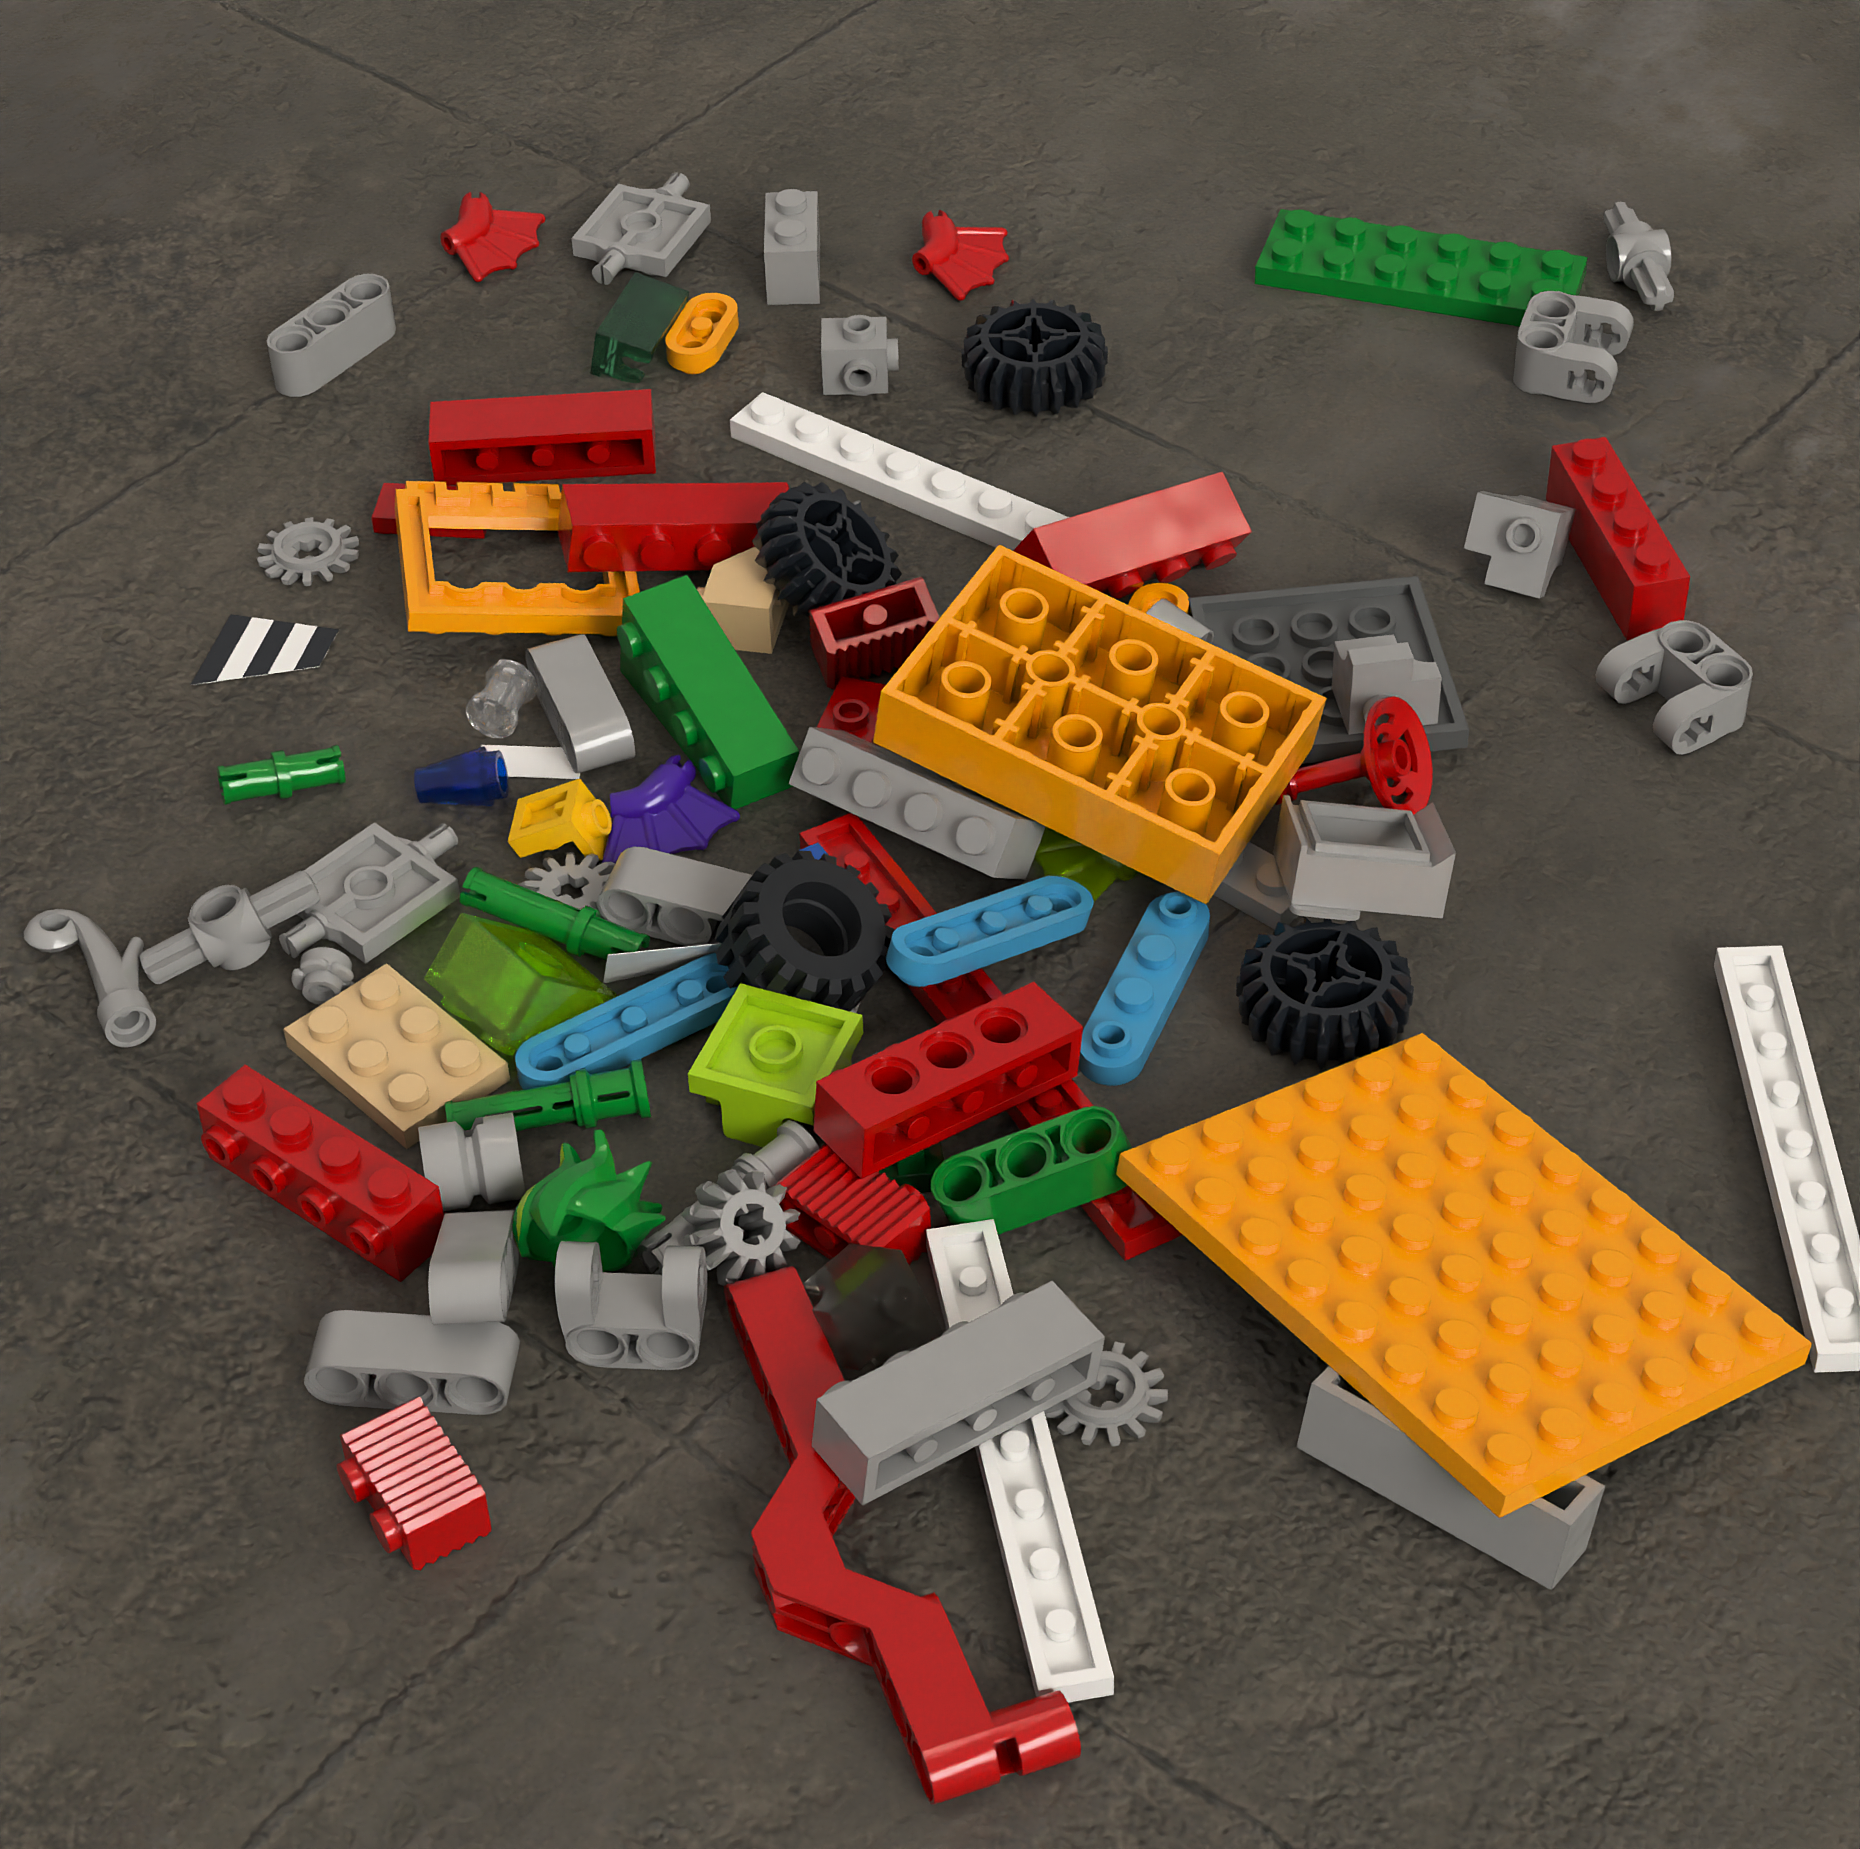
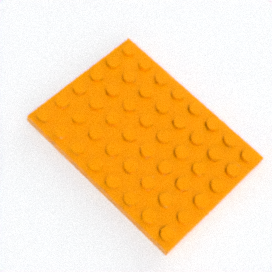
M1423 1033L1124 1151L1119 1156L1116 1175L1498 1518L1805 1365L1812 1345L1808 1339L1786 1323L1778 1314L1772 1312L1732 1280L1729 1275L1718 1269L1683 1241L1675 1232L1669 1230L1634 1202L1626 1193L1615 1187L1585 1163L1577 1154L1571 1152L1536 1124L1529 1116L1517 1109L1487 1085L1484 1080L1477 1077Z

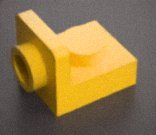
M579 778L519 798L507 842L518 856L522 858L544 850H554L565 843L573 841L585 857L589 854L598 855L600 861L603 859L608 835L612 828L610 813L606 805L601 800L596 799Z

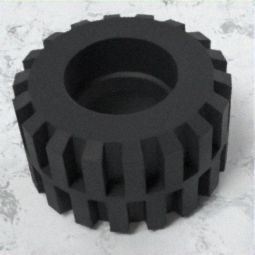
M797 851L793 858L787 853L777 855L769 864L763 863L755 871L722 916L724 920L719 925L716 934V940L722 944L716 951L718 964L727 966L729 969L723 978L730 989L738 987L742 983L850 1012L883 975V971L888 966L886 955L895 929L885 925L892 917L887 904H878L875 898L880 892L872 882L865 885L857 878L861 873L850 864L846 869L838 866L836 857L823 854L817 860L814 859L811 851ZM786 925L800 929L812 937L820 946L825 956L815 954L802 947L791 936Z

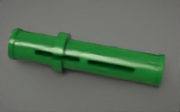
M473 867L470 870L462 886L470 889V892L462 891L460 893L459 902L461 905L470 906L567 945L566 950L568 953L578 957L588 953L607 961L608 954L641 951V947L647 948L649 946V935L638 933L600 918L598 909L585 906V908L583 907L580 910L487 873L479 867Z

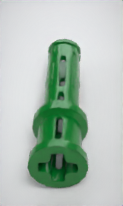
M631 1060L629 1068L589 1074L586 1069L575 1070L576 1074L570 1075V1082L509 1091L459 1102H445L447 1122L456 1121L464 1131L471 1130L475 1119L478 1117L541 1106L542 1108L513 1113L516 1132L571 1121H577L579 1127L585 1126L588 1129L596 1127L598 1120L638 1113L641 1119L650 1118L651 1110L642 1060ZM622 1091H628V1092H626V1093H620V1094H614V1095H609V1096L600 1097V1095L611 1094V1093H617V1092H622ZM573 1100L571 1103L554 1105V1103Z

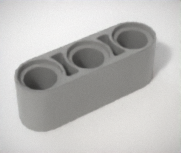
M376 274L356 275L268 335L267 346L275 388L279 393L289 397H301L317 391L384 344L395 334L396 325L388 280Z
M585 634L527 648L525 656L532 686L573 771L577 774L634 758L635 745L629 721Z
M631 847L625 849L620 854L599 895L597 905L599 912L605 920L638 933H645L653 938L684 946L720 943L716 940V934L719 925L724 920L722 916L752 875L645 847Z
M515 1210L445 1213L429 1266V1308L433 1325L506 1321L519 1263V1251L513 1240L512 1233Z
M354 1310L333 1311L325 1314L320 1320L304 1377V1385L315 1398L339 1406L393 1409L420 1396L424 1406L428 1407L429 1412L472 1415L493 1414L501 1411L507 1404L520 1340L516 1332L500 1322L433 1325L430 1315Z

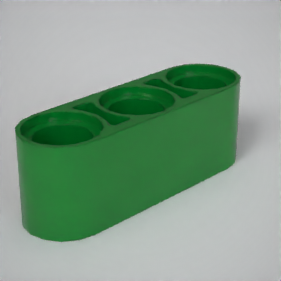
M1085 1107L951 1156L936 1168L931 1179V1191L952 1225L994 1219L997 1234L999 1235L1110 1195L1126 1187L1127 1184L1116 1175L1120 1153L1132 1149V1146L1114 1113L1104 1107Z

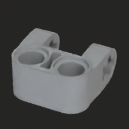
M1544 291L1534 295L1529 301L1518 330L1513 374L1514 384L1522 391L1531 394H1544L1583 403L1603 401L1610 395L1618 373L1617 362L1613 355L1621 353L1629 341L1634 326L1632 314L1622 304L1610 300L1569 295L1560 291ZM1601 323L1611 324L1613 334L1603 333V325ZM1585 369L1595 371L1597 381L1587 379Z
M1678 620L1670 622L1662 628L1635 637L1610 650L1598 665L1595 676L1597 684L1618 703H1631L1656 691L1661 694L1667 702L1655 716L1653 733L1676 754L1683 755L1706 746L1742 727L1746 717L1753 673L1752 667L1748 662L1708 628L1693 621Z
M561 1241L555 1265V1297L558 1318L568 1353L576 1361L583 1364L604 1368L679 1370L691 1366L697 1360L707 1299V1266L704 1247L667 1245L664 1253L662 1275L607 1273L602 1270L600 1249L597 1242Z

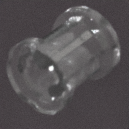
M501 659L496 664L491 665L486 672V685L482 692L474 694L466 705L468 721L476 730L492 738H505L514 732L518 725L519 710L527 702L533 700L538 689L535 676L524 665L513 660Z

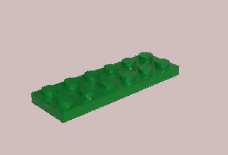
M1280 209L1255 266V284L1520 327L1529 301L1534 295L1544 291H1560L1569 295L1579 296L1586 275L1588 257L1572 255L1563 250L1546 251L1521 247L1512 242L1503 241L1495 243L1470 239L1455 233L1444 235L1418 231L1404 225L1393 227L1367 223L1352 217L1342 219L1316 215L1307 210L1290 211Z

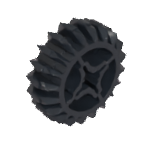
M1032 298L1031 302L1027 304H1019L1011 300L1008 308L993 306L990 315L982 314L977 316L975 325L967 328L964 349L961 350V359L968 389L977 392L978 401H992L994 410L1008 407L1012 408L1014 415L1022 411H1032L1037 417L1039 411L1050 410L1054 414H1058L1063 406L1078 408L1080 399H1092L1094 389L1102 386L1103 377L1105 376V365L1108 363V347L1105 346V337L1102 334L1101 325L1092 322L1090 313H1076L1075 306L1071 304L1059 307L1056 305L1055 300L1044 304L1036 303Z
M803 482L798 487L790 488L786 493H780L769 504V507L761 514V519L755 524L758 533L752 542L760 551L755 562L767 570L763 581L773 584L779 591L777 600L785 599L793 606L794 617L804 614L810 622L809 610L895 585L902 573L894 564L899 556L898 553L889 548L886 543L890 535L881 532L874 523L877 516L869 517L862 510L860 500L853 503L847 500L845 492L841 488L831 492L829 487L823 482L814 487Z
M1304 916L1300 917L1296 927L1278 922L1272 935L1258 934L1257 942L1253 948L1245 951V957L1241 961L1240 976H1237L1236 996L1239 997L1238 1011L1241 1015L1242 1024L1249 1025L1253 1041H1267L1271 1056L1286 1051L1289 1052L1294 1066L1305 1058L1316 1060L1320 1070H1322L1327 1061L1338 1060L1343 1065L1352 1061L1356 1055L1363 1057L1378 1051V1048L1383 1049L1392 1045L1397 1034L1403 1033L1405 1025L1408 1023L1414 987L1411 985L1408 959L1399 956L1396 941H1381L1377 927L1361 931L1358 930L1355 921L1338 924L1333 923L1331 919L1324 918L1322 922L1311 923Z

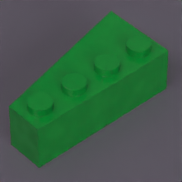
M688 575L623 598L622 624L617 626V636L621 646L620 671L701 773L702 779L709 791L712 793L716 792L724 804L738 809L794 787L789 784L799 756V750Z

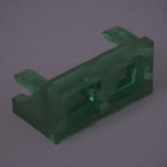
M635 272L596 331L590 374L598 377L604 374L621 381L640 383L645 373L637 368L628 367L624 364L622 358L629 357L636 362L650 363L654 351L668 329L676 321L680 310L688 302L689 291Z

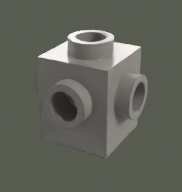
M854 315L848 318H822L821 361L823 395L852 394L855 396H867L870 394L888 393V371H899L898 338L887 339V317Z

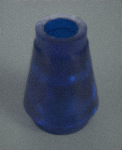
M484 746L429 764L427 767L416 768L414 773L416 794L421 804L433 803L492 807L495 800L507 798L509 792L508 772L502 752L500 750L488 752Z

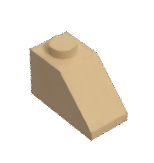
M753 547L714 564L706 586L698 587L697 591L735 650L772 654L789 602L785 599L777 600L779 591L773 584L763 581L767 570L755 562L760 551Z

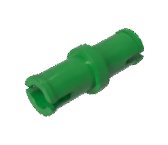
M333 745L331 748L286 756L283 750L271 752L269 759L230 766H217L220 790H223L221 793L224 805H229L231 802L275 794L282 800L292 798V791L336 783L344 784L346 778L343 760L339 761V757H341L340 748L338 745Z

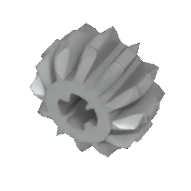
M735 1169L727 1170L718 1175L717 1184L707 1181L696 1188L695 1194L700 1205L686 1207L681 1216L689 1223L695 1225L697 1229L696 1232L684 1236L681 1244L684 1246L704 1247L707 1271L717 1266V1282L725 1286L737 1282L739 1278L744 1280L765 1274V1272L768 1273L786 1268L788 1265L782 1251L796 1249L801 1242L794 1234L786 1230V1224L798 1220L801 1212L795 1209L782 1210L779 1204L785 1197L787 1187L779 1184L765 1190L764 1172L754 1170L747 1173L742 1179ZM740 1216L738 1221L739 1227L734 1225V1218ZM743 1230L748 1231V1239L742 1240Z

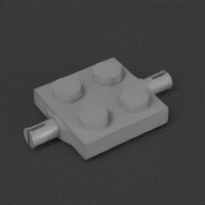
M678 172L672 173L663 187L658 189H639L617 184L571 238L573 256L598 262L592 269V275L600 284L603 281L605 285L610 284L620 269L624 268L641 271L647 275L667 277L711 223L710 204L682 197L683 193L688 190L690 183L684 174L680 173L678 176Z
M374 822L309 866L304 871L310 875L315 883L320 900L317 904L299 912L297 915L304 920L279 936L282 948L288 955L291 953V957L296 958L320 939H328L342 946L365 964L460 898L458 879L439 867L434 861L458 845V838L453 829L442 823L419 841H411L394 836Z

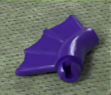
M673 755L667 759L665 764L659 765L639 786L625 791L610 793L612 828L607 839L602 863L613 862L616 864L620 854L625 849L631 847H645L673 855L681 851L705 850L712 836L724 826L737 822L740 819V813L736 809L691 786V782L696 778L695 765L688 759L682 766L680 763L681 756Z

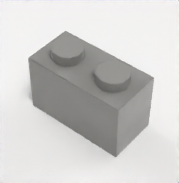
M786 189L780 192L766 193L764 262L767 305L820 304L818 191L802 192L797 189Z

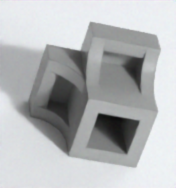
M1486 491L1477 492L1464 549L1491 556L1484 584L1540 599L1545 597L1554 570L1557 566L1562 565L1576 509L1524 495L1506 496Z
M1394 634L1335 641L1332 690L1348 735L1364 733L1366 719L1373 704L1381 698L1390 696L1399 697L1406 701L1416 712L1422 725L1438 723L1442 677L1436 662L1415 660L1408 642L1397 643ZM1382 714L1376 720L1375 725L1387 723L1389 716Z

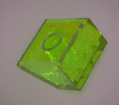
M460 913L424 977L425 981L444 996L441 1000L444 1008L462 1019L474 1021L483 1029L480 1035L481 1039L494 1049L508 1055H514L521 1044L527 1039L619 996L548 937L528 929Z

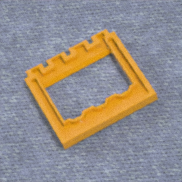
M405 481V489H396L395 517L408 632H427L430 634L481 632L490 635L542 633L550 636L561 634H601L604 636H617V626L622 624L623 598L640 592L636 571L602 572L604 584H597L594 588L583 591L572 589L565 583H539L532 589L523 590L511 587L507 582H481L476 587L464 589L455 587L448 581H435L429 528L558 531L561 502L559 484L513 483L512 491H504L503 483L457 482L456 490H447L446 482Z

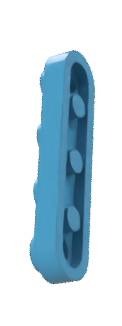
M1060 876L1042 877L898 927L892 934L886 962L891 971L908 985L925 987L938 984L1080 933L1087 926L1094 900L1091 893L1074 880Z
M1172 892L1155 898L1147 907L1083 1030L1079 1067L1081 1072L1091 1081L1101 1085L1116 1086L1132 1081L1141 1073L1208 940L1210 912L1206 904L1184 893Z
M716 953L704 955L527 1039L518 1048L515 1056L517 1076L521 1088L525 1090L570 1082V1075L576 1074L575 1070L586 1069L589 1074L621 1069L629 1065L631 1060L648 1056L718 1022L738 988L730 989L723 978L729 970L728 967L718 964Z

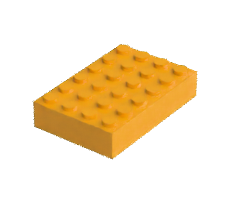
M998 545L881 690L873 742L1207 904L1311 751L1327 698L1004 546Z

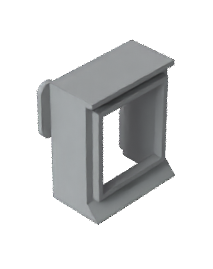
M1283 795L1273 854L1291 903L1290 911L1293 914L1304 917L1356 921L1360 918L1361 911L1443 919L1456 851L1433 802L1413 815L1412 811L1305 800H1300L1299 805H1293L1290 795Z

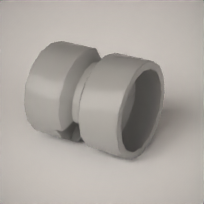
M513 1112L478 1117L475 1119L471 1130L465 1131L456 1121L418 1127L424 1175L426 1179L439 1186L443 1211L468 1208L474 1195H481L488 1204L519 1200L525 1194Z

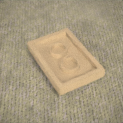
M387 963L284 1028L286 1044L289 1049L406 1149L420 1141L418 1127L447 1122L445 1102H459L485 1097L510 1081L508 1062Z

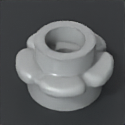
M317 947L306 951L301 957L300 967L294 969L291 976L294 987L302 990L303 996L308 1001L318 1005L325 1003L355 984L352 981L354 974L351 971L352 962L349 957L339 950L328 947Z

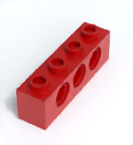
M1031 982L1010 993L999 995L990 1002L953 1019H947L936 1027L901 1043L890 1045L877 1054L844 1069H838L816 1081L814 1132L863 1179L1077 1077L1083 1026L1035 982Z

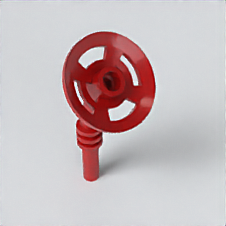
M1390 696L1379 699L1373 704L1368 713L1364 728V747L1361 753L1300 767L1275 805L1282 804L1283 795H1290L1291 801H1295L1298 793L1366 777L1371 782L1372 788L1384 808L1412 811L1413 815L1427 806L1433 780L1430 746L1423 725L1416 712L1406 701L1399 697ZM1382 714L1389 716L1387 723L1375 725L1376 720ZM1382 734V741L1378 743L1377 738ZM1402 734L1404 735L1406 743L1403 740L1399 739ZM1392 778L1394 780V783L1391 787L1388 786L1387 779ZM1404 791L1407 793L1405 800L1401 804L1393 802V796L1401 795Z

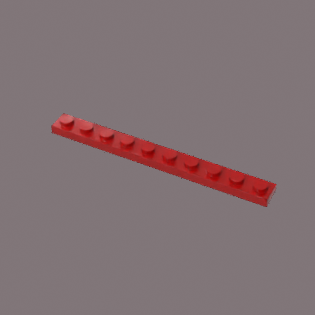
M849 813L799 833L800 849L819 843L828 855L837 858L838 866L846 869L850 864L861 872L857 878L865 885L872 882L880 892L875 899L878 904H887L892 916L885 925L896 930L902 925L937 914L857 815ZM982 968L925 987H915L906 984L938 1025L947 1019H953L990 1002L999 995H1003ZM1070 1079L1005 1111L1020 1130H1024L1078 1109L1094 1105L1077 1084ZM1128 1185L1115 1193L1081 1205L1124 1261L1183 1235Z

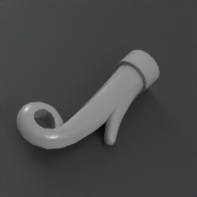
M65 909L47 910L37 914L29 921L23 933L25 941L32 948L41 952L52 953L68 949L76 943L81 947L99 1001L97 1017L110 1043L118 1047H133L143 1043L152 1035L156 1027V1018L146 996L141 992L139 984V956L144 947L141 938L136 936L131 938L121 957L105 932L91 919L76 911Z

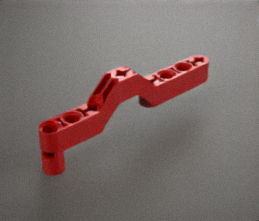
M794 1266L725 1285V1299L734 1332L790 1465L789 1471L751 1531V1538L754 1543L752 1547L755 1563L754 1572L777 1630L873 1667L923 1791L931 1805L999 1784L1002 1776L1014 1772L1019 1776H1023L1079 1758L1081 1755V1745L1077 1726L1070 1706L1060 1690L988 1712L945 1610L935 1592L919 1597L845 1568L833 1536L856 1498L812 1447L817 1398L823 1396L835 1384L845 1381Z

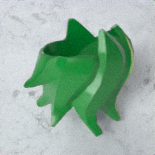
M602 1129L593 1131L595 1152L587 1160L581 1161L577 1152L570 1144L562 1143L559 1168L525 1192L513 1215V1240L521 1256L529 1260L552 1262L555 1268L557 1251L561 1241L597 1242L599 1244L603 1272H614L630 1265L633 1258L637 1257V1248L653 1228L666 1220L664 1215L659 1214L662 1211L661 1204L640 1200L643 1185L653 1162H644L616 1175L613 1156Z

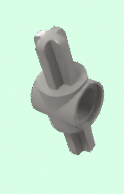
M1615 202L1613 209L1606 210L1603 216L1610 233L1606 244V263L1609 276L1613 282L1624 281L1629 288L1638 290L1643 303L1650 305L1653 311L1663 310L1664 304L1672 302L1674 298V290L1667 278L1671 268V247L1668 235L1664 229L1653 230L1647 223L1639 221L1634 210L1628 208L1625 202Z
M298 871L254 895H251L247 888L240 889L235 885H223L213 888L198 898L191 907L188 917L190 927L140 954L139 958L142 968L149 980L155 984H162L206 960L214 968L220 965L225 970H238L256 962L267 951L270 939L272 938L269 928L317 904L320 900L318 889L310 875L305 871Z

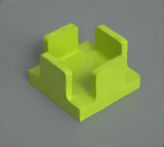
M740 983L688 1072L689 1092L705 1096L707 1103L721 1105L723 1133L726 1137L756 1146L764 1147L777 1137V1128L788 1121V1119L814 1126L816 1081L838 1069H844L852 1065V1054L863 1035V1016Z

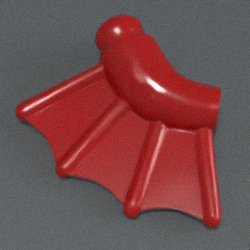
M469 192L462 198L458 222L441 233V244L449 255L458 254L472 279L479 283L492 272L516 269L518 258L523 253L539 246L540 243L537 239L536 231L545 222L546 217L542 213L494 210L484 193L479 192V198H472V192Z
M939 210L938 216L934 217L932 211H929L924 215L921 222L924 246L913 254L912 257L913 266L919 274L929 275L933 273L957 300L963 301L972 289L985 285L992 286L995 279L992 277L994 270L1009 260V256L1003 248V240L1008 232L1003 227H955L954 222L948 217L946 212Z

